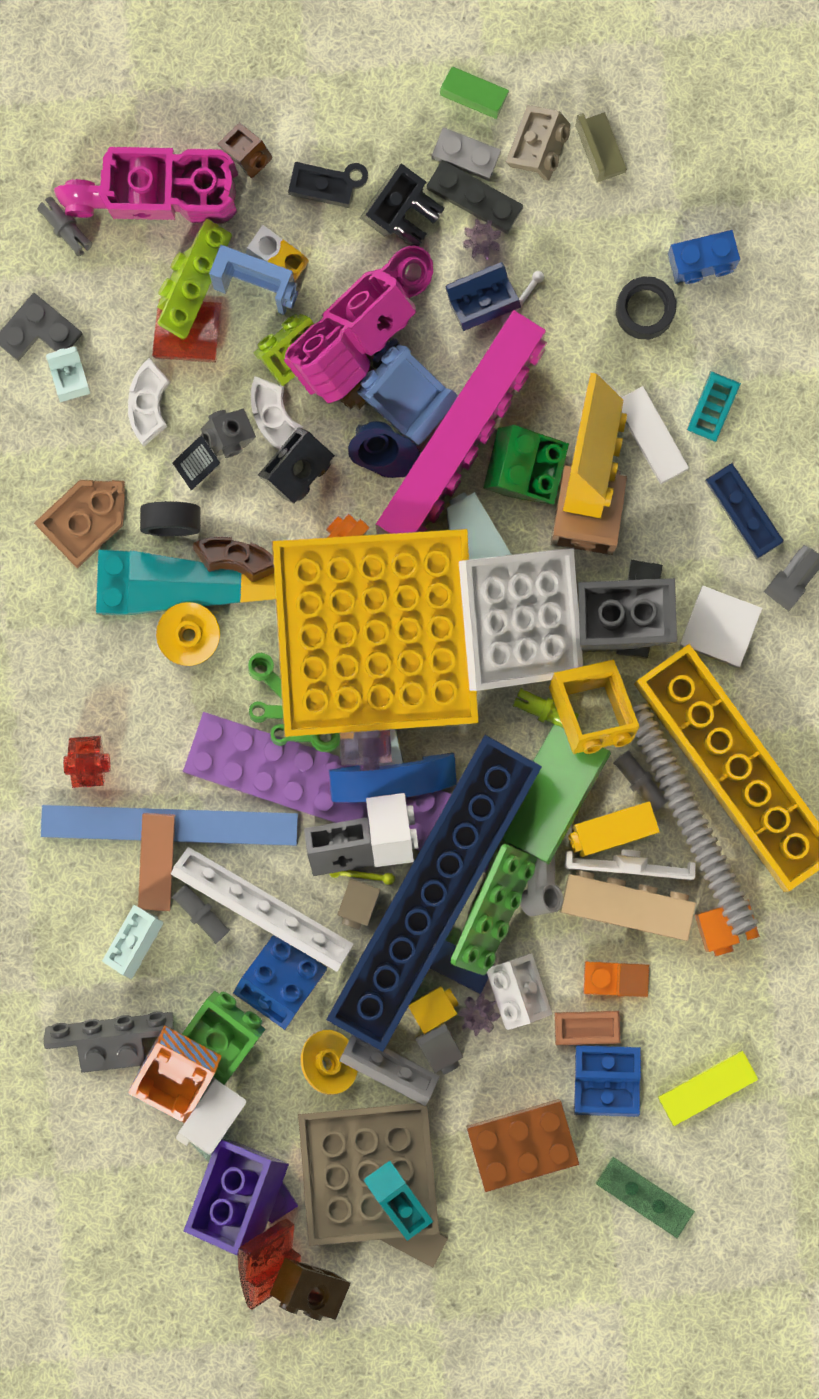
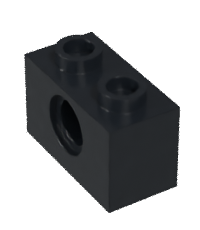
M298 427L260 471L258 476L283 499L295 504L296 501L302 500L309 493L311 483L317 477L327 472L331 465L330 461L335 455L309 431ZM302 460L303 469L299 474L295 475L293 471L294 465L297 461Z

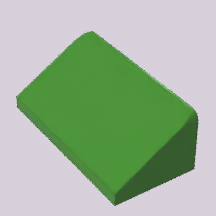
M453 66L440 88V96L494 119L498 118L509 93V90Z

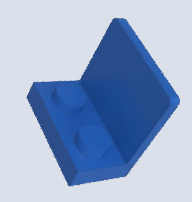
M273 935L244 973L233 994L286 1030L302 1004L327 971V967Z

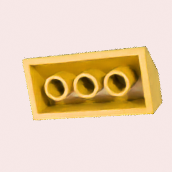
M590 373L563 511L601 519L603 507H610L614 488L608 487V482H615L618 463L612 462L613 456L619 457L623 438L617 437V433L624 432L627 414L621 413L624 400L596 373Z

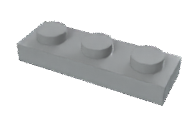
M354 1035L351 1036L339 1060L424 1106L428 1103L440 1077L387 1048L382 1052Z

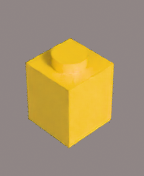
M440 985L410 1003L408 1007L425 1034L456 1016L457 1012L454 1008L459 1003L450 988L444 991Z

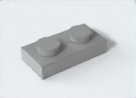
M443 127L431 159L439 162L444 160L462 171L489 181L501 154V149Z

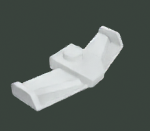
M622 849L621 855L613 856V861L572 858V851H566L565 854L566 869L628 873L684 880L695 878V862H688L687 868L647 864L648 858L640 857L641 851Z

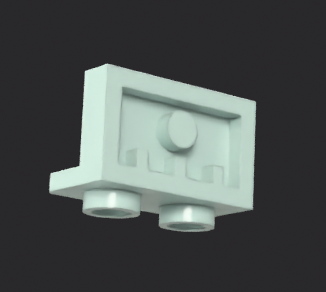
M133 905L102 962L120 974L132 979L164 922L159 920L157 916Z

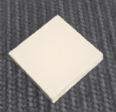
M702 586L679 646L685 647L690 643L695 652L740 668L762 608Z

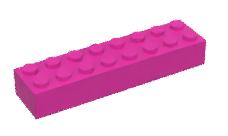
M513 310L378 519L376 534L426 532V526L429 521L435 524L444 510L443 505L445 502L443 500L445 496L449 495L452 497L461 483V471L463 468L469 471L477 459L479 443L486 444L492 436L496 424L494 420L497 415L501 418L504 417L512 404V392L514 389L520 392L529 377L530 368L528 367L531 363L536 366L545 353L544 348L547 345V342L544 341L545 329Z

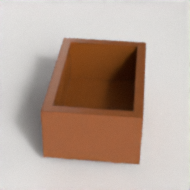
M560 1099L466 1126L485 1192L579 1165Z

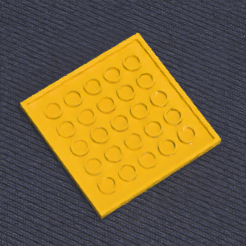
M467 529L272 541L285 737L478 723L477 691H470L459 571V561L469 560Z

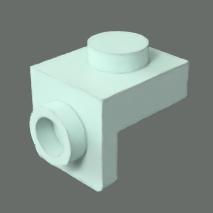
M76 347L59 349L46 355L60 402L90 394Z

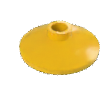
M185 602L172 606L162 615L157 625L156 639L161 652L170 661L182 666H194L205 662L214 654L220 640V628L215 616L207 608L197 603ZM188 629L195 632V637L191 641H186L183 637L184 632Z
M322 1030L314 1033L307 1039L301 1052V1067L306 1080L314 1089L328 1095H335L346 1091L354 1083L358 1073L357 1070L339 1061L349 1040L337 1031ZM322 1059L326 1062V1069L323 1066Z

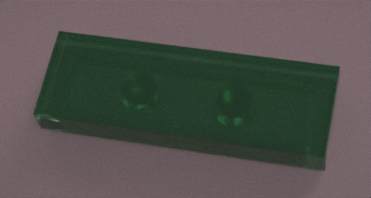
M613 1156L595 1182L596 1185L675 1238L679 1237L695 1212Z

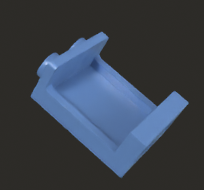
M220 245L209 273L214 290L226 294L232 277L277 293L275 301L279 314L285 315L287 307L291 309L294 307L298 291L296 290L297 283L294 282L291 270Z
M397 345L396 347L389 348L381 358L382 364L375 371L368 372L361 380L360 384L362 387L357 393L401 435L419 446L445 417L458 395L453 390L444 387L410 354L411 350L409 348Z

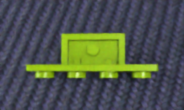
M209 219L202 223L193 245L183 254L181 252L177 253L170 266L173 273L170 279L167 278L163 282L158 292L162 297L157 307L163 310L158 320V325L181 339L188 336L212 281L209 273L220 245L227 247L232 238V234Z

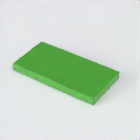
M554 724L533 760L540 764L542 768L501 840L550 864L610 757V751L602 747V749L592 754H585L584 752L573 754L564 728Z

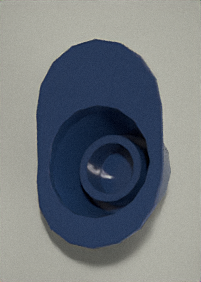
M380 421L369 422L365 425L358 424L356 435L351 439L348 446V455L353 463L387 478L406 477L420 456V451L416 444L395 433L391 426Z

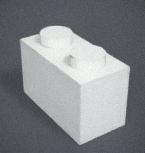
M405 793L366 798L375 867L414 862L412 849L419 847L416 829H409V825H415L413 805L406 806Z

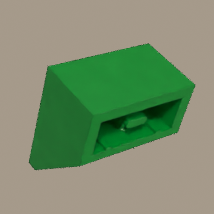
M516 425L498 428L483 489L511 498L553 505L569 443Z

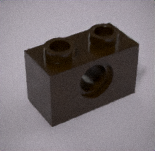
M285 1257L270 1295L280 1301V1308L290 1313L297 1314L298 1310L304 1311L303 1314L318 1321H321L323 1316L336 1320L351 1283L332 1271Z

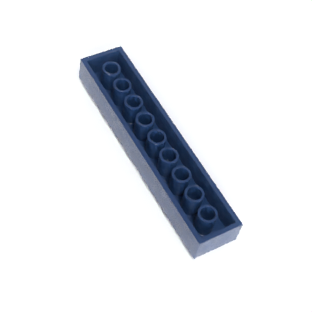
M486 734L483 736L326 1019L327 1021L380 1051H384L542 768L540 764Z

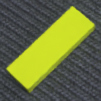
M741 1050L658 1096V1099L672 1125L676 1126L759 1079L746 1055Z

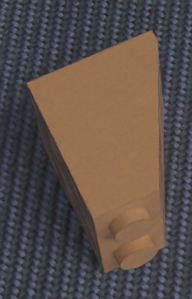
M572 463L570 466H564L550 545L613 555L618 544L627 476L620 475L621 471L617 470L615 482H608V487L614 488L610 507H603L600 519L563 511Z

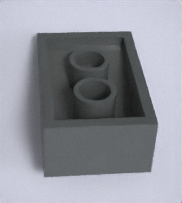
M675 578L578 582L579 632L582 652L617 651L677 643Z

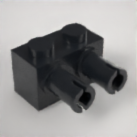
M401 163L391 171L360 216V219L384 237L395 233L411 246L419 247L422 243L421 240H424L427 233L405 218L406 211L412 207L434 224L445 207L439 205L423 193V187L427 182Z

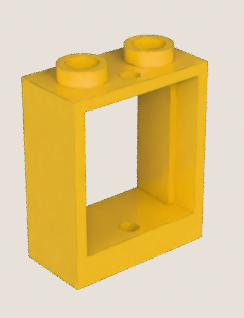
M614 659L554 672L549 690L573 754L581 752L592 754L602 749V747L611 745L622 747L633 741L639 729V723ZM605 687L619 726L582 735L568 695Z
M648 801L575 824L571 827L573 833H570L568 838L573 853L579 852L582 858L657 834L660 831L651 803Z

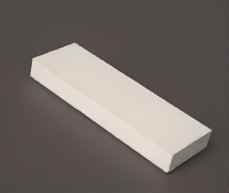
M642 386L623 396L622 399L624 401L621 413L627 414L626 425L660 485L689 469L687 463L644 387Z

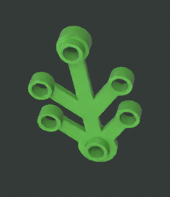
M265 653L253 655L248 663L250 676L257 681H264L282 700L281 679L273 672L274 662L272 658ZM258 665H264L267 670L265 673H257L255 668ZM257 701L251 704L249 717L256 723L264 722L267 718L283 719V707L280 705H266L261 701ZM255 708H262L265 713L258 717L253 714V710ZM283 724L275 725L271 729L270 734L271 741L275 745L282 746L288 741L311 742L312 746L320 752L335 750L339 746L342 737L341 733H331V740L327 742L320 739L319 736L321 734L289 736L277 739L274 733L279 730L284 731Z

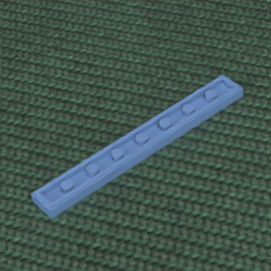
M42 805L40 837L141 841L142 814L158 813L176 815L174 842L297 846L298 813Z

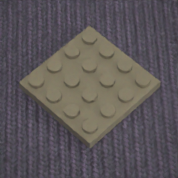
M420 1103L298 1114L309 1246L404 1237L364 1182L366 1177L388 1161H391L434 1221L415 1236L439 1234L427 1104L424 1106Z

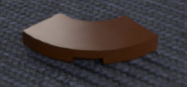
M212 537L193 543V550L209 572L218 569L234 570L244 574L251 582L274 573L273 555L252 542L246 544L234 541L232 537Z

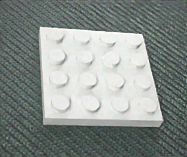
M574 548L459 561L470 691L552 680L554 672L583 666L582 650L580 647Z

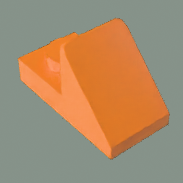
M585 961L583 994L648 997L649 964Z

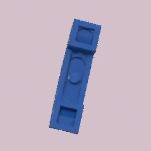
M452 752L423 756L421 761L362 768L358 765L330 769L331 801L366 802V798L405 793L406 798L457 785L455 754Z

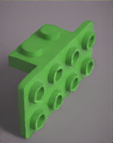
M507 844L501 846L463 927V933L451 957V964L481 975H485L493 966L496 951L501 940L508 933L509 922L513 913L521 904L522 893L526 884L534 875L536 857Z

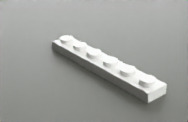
M189 847L171 872V875L336 972L353 946V943Z

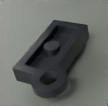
M295 162L288 195L350 208L353 189H359L366 185L368 171L360 163L349 164L345 171L341 172ZM353 171H359L362 177L360 180L354 181L350 178V174Z

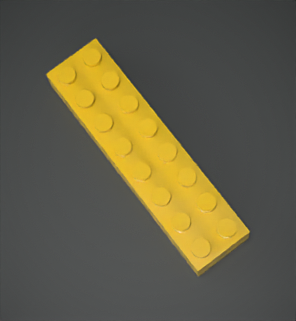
M690 643L634 683L635 687L646 702L650 704L653 712L783 892L791 891L819 871L818 820Z

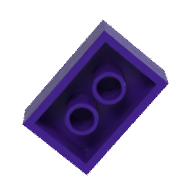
M221 1139L211 1155L183 1232L234 1255L255 1257L289 1164L237 1141Z

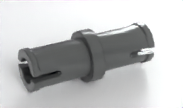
M53 197L46 198L45 201L52 211L41 202L37 208L38 212L54 228L53 233L58 238L62 237L75 252L76 256L85 254L78 242L86 251L91 248L92 242L76 226V220L72 216L66 215Z
M185 884L172 897L191 917L190 921L193 924L197 923L215 944L230 931L210 910L212 906L209 903L205 904L189 888L188 884Z

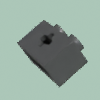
M368 817L304 828L307 856L313 876L375 866Z

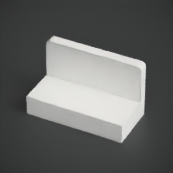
M215 1079L178 1132L176 1139L185 1146L191 1142L207 1154H212L245 1106L246 1100Z

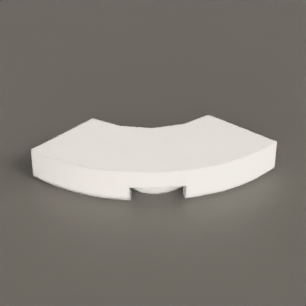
M150 358L143 363L134 376L128 399L130 424L143 447L167 427L161 416L160 402L163 392L169 386L170 381Z
M254 376L251 388V407L254 419L265 439L279 450L298 427L303 429V426L293 421L285 411L283 404L284 386Z

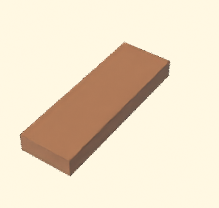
M142 814L138 907L143 910H171L173 880L171 872L174 859L175 814Z

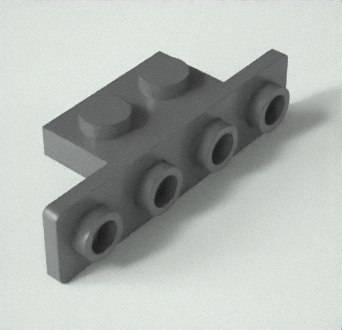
M156 1011L140 1016L122 1015L114 1019H89L85 1022L71 1024L56 1023L45 1028L44 1049L76 1046L81 1073L141 1066L146 1058L143 1038L159 1036L164 1025L173 1029L174 1016L173 1012L163 1013Z

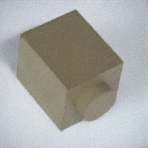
M350 879L337 914L344 917L341 924L360 930L361 924L368 926L381 889Z

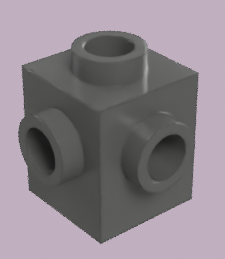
M244 408L229 413L226 410L214 412L208 416L209 421L201 428V435L216 457L223 454L225 458L233 457L241 453L243 448L256 438Z

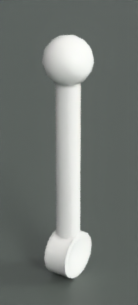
M541 271L533 273V280L519 298L521 306L537 283H541L544 280V274ZM513 311L502 316L501 322L503 325Z

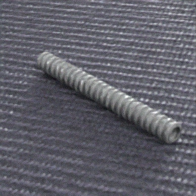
M639 704L633 707L639 723V729L634 738H638V746L643 747L642 755H647L648 757L646 763L652 765L650 768L651 773H656L657 775L655 776V781L661 783L659 789L665 791L664 799H669L670 801L668 807L674 809L673 817H678L679 819L677 825L683 827L682 835H687L688 837L686 843L692 845L691 853H696L697 855L695 861L701 863L700 871H705L706 873L704 879L710 881L709 889H714L715 891L713 894L714 899L718 898L720 901L717 905L719 908H723L722 915L728 918L726 923L728 926H732V935H741L755 928L759 921L753 918L754 911L749 910L748 906L750 903L748 900H744L745 893L744 891L740 892V883H735L736 875L735 873H730L729 870L732 867L730 864L725 863L727 857L726 855H721L722 847L716 845L718 839L717 837H712L713 829L707 827L709 821L703 819L704 812L698 809L700 804L698 801H694L695 794L689 791L691 786L689 783H685L686 776L680 773L682 768L680 765H676L677 758L675 756L672 757L673 750L667 747L669 742L667 739H663L664 732L658 729L660 724L658 721H654L655 714L649 711L651 708L650 704Z

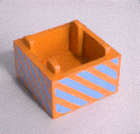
M164 1025L138 1070L128 1093L185 1123L212 1080L221 1055Z

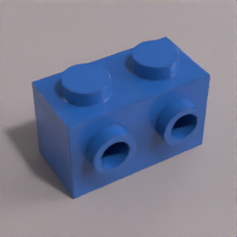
M733 230L671 244L668 251L675 284L681 282L693 284L703 280V277L715 274L716 277L731 274L737 268L740 261Z

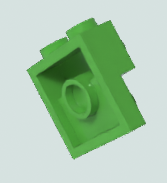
M214 991L203 1003L182 1035L221 1055L213 1077L225 1085L266 1029L261 1026L262 1020L257 1014L251 1011L244 1013L236 1007V1000L233 996L226 992H220L219 994Z

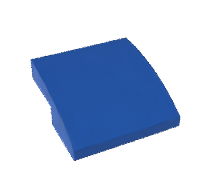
M576 1046L574 1115L639 1117L641 1047Z

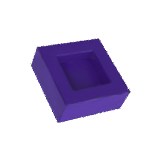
M282 1182L268 1220L270 1224L298 1207V1203L284 1182Z

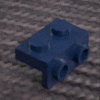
M503 262L486 267L481 271L457 279L445 286L449 304L463 331L521 308L520 300L508 279Z

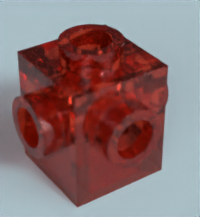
M101 736L69 738L68 754L63 757L64 774L70 775L72 788L104 786L105 773L111 771L110 754L103 751Z

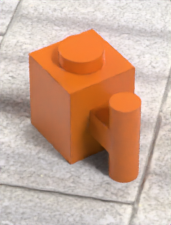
M723 908L695 914L705 951H714L715 956L733 952L732 945L740 943L739 937L731 933L733 930L732 926H728L726 923L728 918L722 915ZM757 926L745 932L747 940L760 937Z

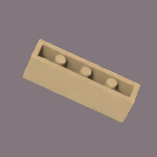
M576 870L575 875L569 874L567 876L560 913L688 941L696 905L695 902L688 901L689 895L670 891L669 897L657 894L658 888L639 884L638 890L625 887V880L607 877V882L594 880V873Z

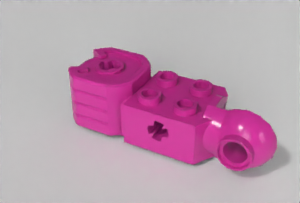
M109 147L103 156L100 186H95V183L88 180L72 179L66 181L65 185L55 187L54 193L60 204L65 207V214L77 218L92 217L94 209H108L113 219L175 220V212H180L191 223H203L206 219H209L216 224H224L237 213L234 204L236 186L233 178L238 176V172L233 159L221 149H187L181 154H175L173 148ZM205 184H211L207 189L204 187Z
M415 245L403 247L381 269L365 272L322 314L323 318L319 322L310 326L288 347L284 361L310 395L316 393V395L323 397L327 403L338 401L346 396L367 375L370 360L365 353L372 356L383 349L386 341L397 331L403 329L408 324L409 319L416 313V306L410 298L422 293L431 282L433 261L430 254L423 248ZM409 265V270H408L407 274L405 275V270H406L407 266Z

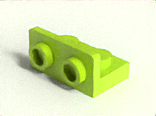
M294 314L282 323L283 328L275 335L270 334L264 337L258 343L259 348L253 352L258 359L262 360L281 386H284L295 377L291 368L284 361L288 347L314 324L310 317L303 314Z

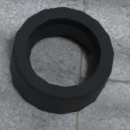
M642 276L631 280L622 288L616 302L615 315L619 326L628 335L636 339L650 340L661 336L669 329L676 314L677 301L673 290L664 281L656 277ZM642 290L658 294L664 304L662 318L656 324L650 326H641L635 323L627 311L630 298L636 292Z
M162 501L141 505L140 531L144 534L153 536H189L198 534L201 530V508L196 504Z

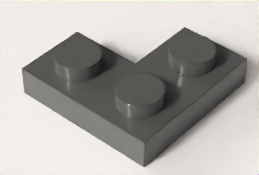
M33 293L1 329L0 347L19 362L38 338L56 352L59 349L72 347L83 333L36 293Z

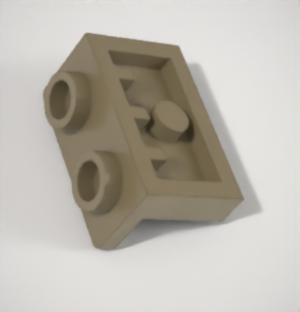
M527 105L506 163L512 168L536 172L543 180L549 181L553 171L558 167L562 147L569 138L570 123L560 111Z

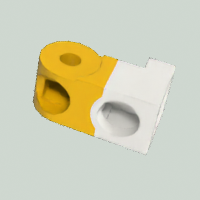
M264 225L261 226L246 250V254L291 270L294 282H296L309 262L305 255Z

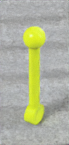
M347 870L329 874L333 878L348 876L383 881L386 885H391L395 881V876L390 872L381 875Z

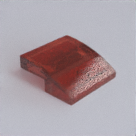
M203 301L188 336L184 339L158 325V320L163 311L158 308L154 332L153 358L216 363L222 303Z
M286 1217L238 1248V1269L241 1288L247 1307L251 1310L273 1297L270 1295V1291L285 1257L301 1262V1255L292 1248L295 1224Z

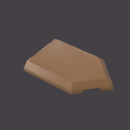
M79 480L34 524L78 569L124 526L125 481Z

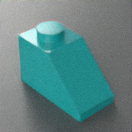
M388 1161L364 1179V1182L407 1241L434 1222L391 1161Z

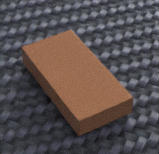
M619 1011L554 1012L555 1045L620 1043Z

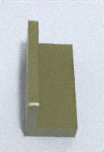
M604 112L587 119L584 113L577 115L575 127L596 182L598 183L626 173L627 168L606 113Z

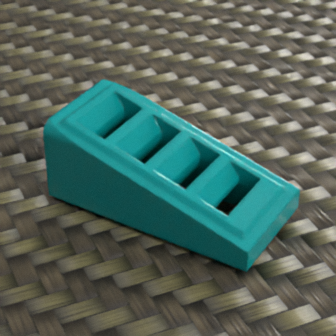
M710 371L687 430L716 442L741 383ZM716 383L730 389L728 395L711 389L713 384ZM711 395L724 400L723 407L707 401L708 396ZM705 406L719 412V418L717 419L703 413V407ZM700 418L715 424L714 430L698 425V419Z

